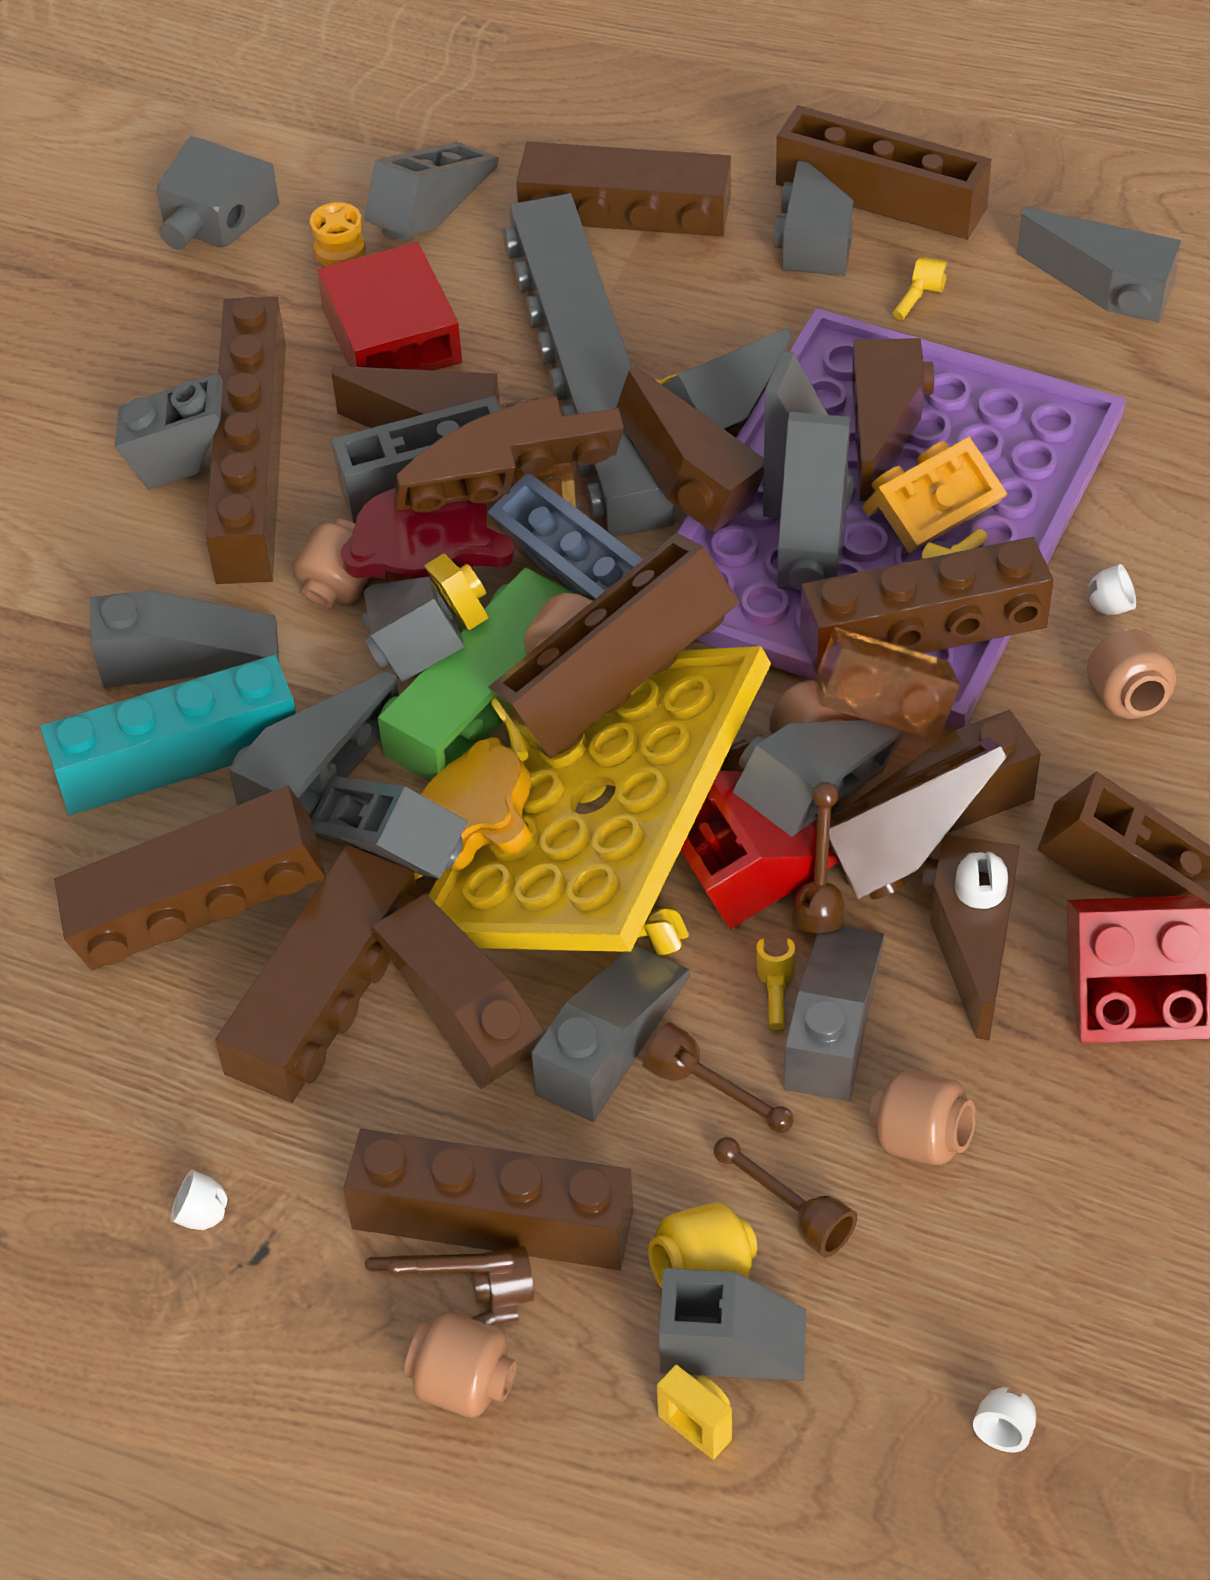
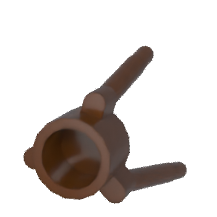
M525 1246L485 1252L483 1254L369 1257L365 1261V1268L369 1271L389 1270L392 1274L471 1272L476 1304L489 1302L491 1309L471 1319L491 1326L518 1321L517 1304L534 1301L531 1266Z

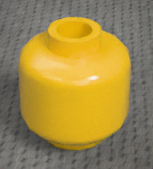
M721 1202L706 1203L668 1214L656 1228L655 1237L651 1239L648 1247L651 1271L661 1288L664 1268L737 1272L749 1278L752 1259L757 1254L756 1236L751 1225L745 1219H739L731 1208Z

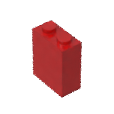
M419 242L317 269L323 311L349 367L434 371L463 363L459 322Z

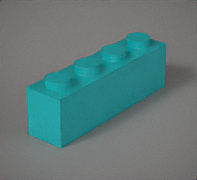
M275 654L40 725L69 816L231 766L237 753L243 747L250 746L266 727L296 714L293 696Z

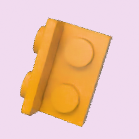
M967 437L949 447L945 440L923 452L916 459L919 465L904 472L899 465L878 477L871 484L875 492L864 503L862 508L868 517L881 510L910 554L999 503L1007 495V492L971 438Z

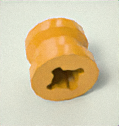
M332 202L315 209L310 216L309 223L311 233L315 238L313 244L314 255L319 263L323 266H330L365 255V240L360 233L362 231V216L356 207L344 202Z

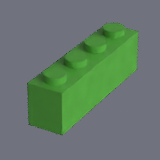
M526 567L509 584L502 585L495 592L491 603L484 609L489 618L470 631L464 625L461 626L465 647L420 672L418 677L399 696L392 697L385 704L378 717L383 755L430 782L443 768L461 757L475 743L488 739L503 723L491 704V700L495 696L488 686L526 656L523 643L528 626L541 606L553 595L576 593Z

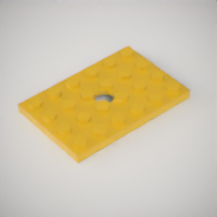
M761 646L682 650L678 653L676 661L668 669L650 676L631 692L629 700L622 707L604 714L586 729L582 739L572 748L558 752L550 759L526 741L529 756L527 760L522 762L529 770L532 783L529 798L522 810V819L531 830V842L524 849L513 855L503 853L491 844L482 846L477 850L472 862L464 869L448 868L444 870L441 878L437 879L428 896L478 948L631 952L771 665ZM607 785L616 787L614 795L602 808L588 814L576 813L578 803H588L597 799L605 791Z

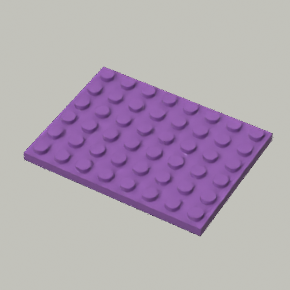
M816 308L789 352H793L797 357L827 414L850 417L848 475L854 476V489L850 504L846 510L844 547L839 576L920 560L926 545L909 554L881 510L868 517L862 508L866 501H860L851 382L853 339L917 337ZM921 339L923 361H933L934 391L933 395H923L922 418L891 469L900 465L904 472L919 465L916 459L935 444L945 440L949 447L970 437L1007 492V495L999 503L934 539L931 543L950 549L953 545L960 543L978 529H983L988 536L987 541L979 547L1034 536L1048 565L1124 415L1126 399ZM765 391L736 437L763 458ZM764 477L753 504L714 533L691 516H687L677 533L705 547L740 602L725 614L723 622L715 630L699 636L695 641L716 648L761 646L771 662L770 666L811 680L822 681L829 686L958 729L967 725L1012 635L817 676L800 633L801 591L777 588L780 520L763 516Z

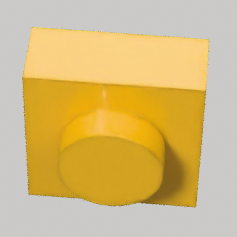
M443 553L424 565L452 613L469 631L489 618L478 600L486 594V591L468 564L459 568Z
M675 1365L657 1384L658 1417L714 1460L732 1440V1408L730 1407V1402L725 1393L714 1382L704 1376H698L694 1379L678 1365Z

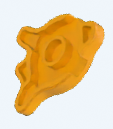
M488 738L475 743L461 757L443 768L421 793L425 798L468 821L461 834L463 839L461 852L450 868L456 870L464 869L472 862L477 850L487 844L493 845L503 853L513 855L524 849L531 842V830L522 819V810L529 798L532 783L529 770L512 749L505 747L499 738ZM414 873L415 880L423 876L421 874Z

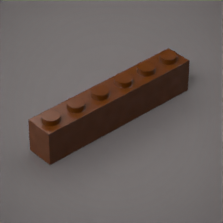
M278 296L224 299L218 368V374L223 379L221 418L213 436L206 541L216 584L273 582L286 351Z

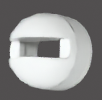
M1119 564L1102 570L1088 584L1089 601L1096 611L1105 615H1118L1136 608L1133 584L1123 565Z
M988 851L986 853H969L960 862L956 870L954 887L958 898L964 904L978 909L994 907L1004 899L1007 892L1008 872L1003 860ZM979 872L988 873L990 885L979 886Z
M191 1170L184 1178L176 1195L170 1220L189 1229L206 1230L222 1221L224 1217V1208L228 1200L227 1194L221 1184L212 1177Z
M1004 1386L991 1390L980 1403L973 1420L975 1433L983 1442L997 1450L1004 1452L1024 1450L1029 1444L1036 1425L1037 1417L1033 1402L1024 1392L1021 1397L1009 1393L1010 1387Z

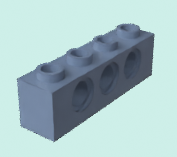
M526 473L510 489V493L505 494L487 512L505 535L514 541V546L520 553L564 588L592 601L644 560L532 474Z

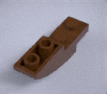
M557 396L498 410L467 423L421 452L397 474L393 500L395 510L412 509L415 512L424 513L437 510L446 503L470 500L473 503H487L500 498L503 494L510 493L514 471L522 470V472L527 474L544 472L557 464L578 461L583 465H593L603 462L610 456L616 455L624 427L619 408L562 416Z

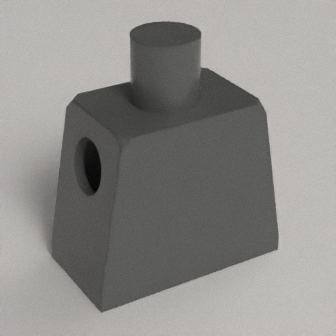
M191 136L186 141L160 180L157 188L163 224L159 229L160 235L169 246L178 250L185 248L193 238L217 247L228 246L279 205L273 163Z

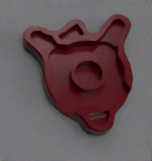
M390 489L373 497L363 506L357 516L352 536L341 549V564L347 574L355 578L377 577L385 580L386 570L397 574L411 575V579L430 577L424 565L443 553L459 568L465 564H468L470 567L500 568L506 567L514 559V541L509 536L487 527V506L485 503H473L471 501L446 503L437 510L424 513L415 512L412 509L396 511L393 502L395 489Z

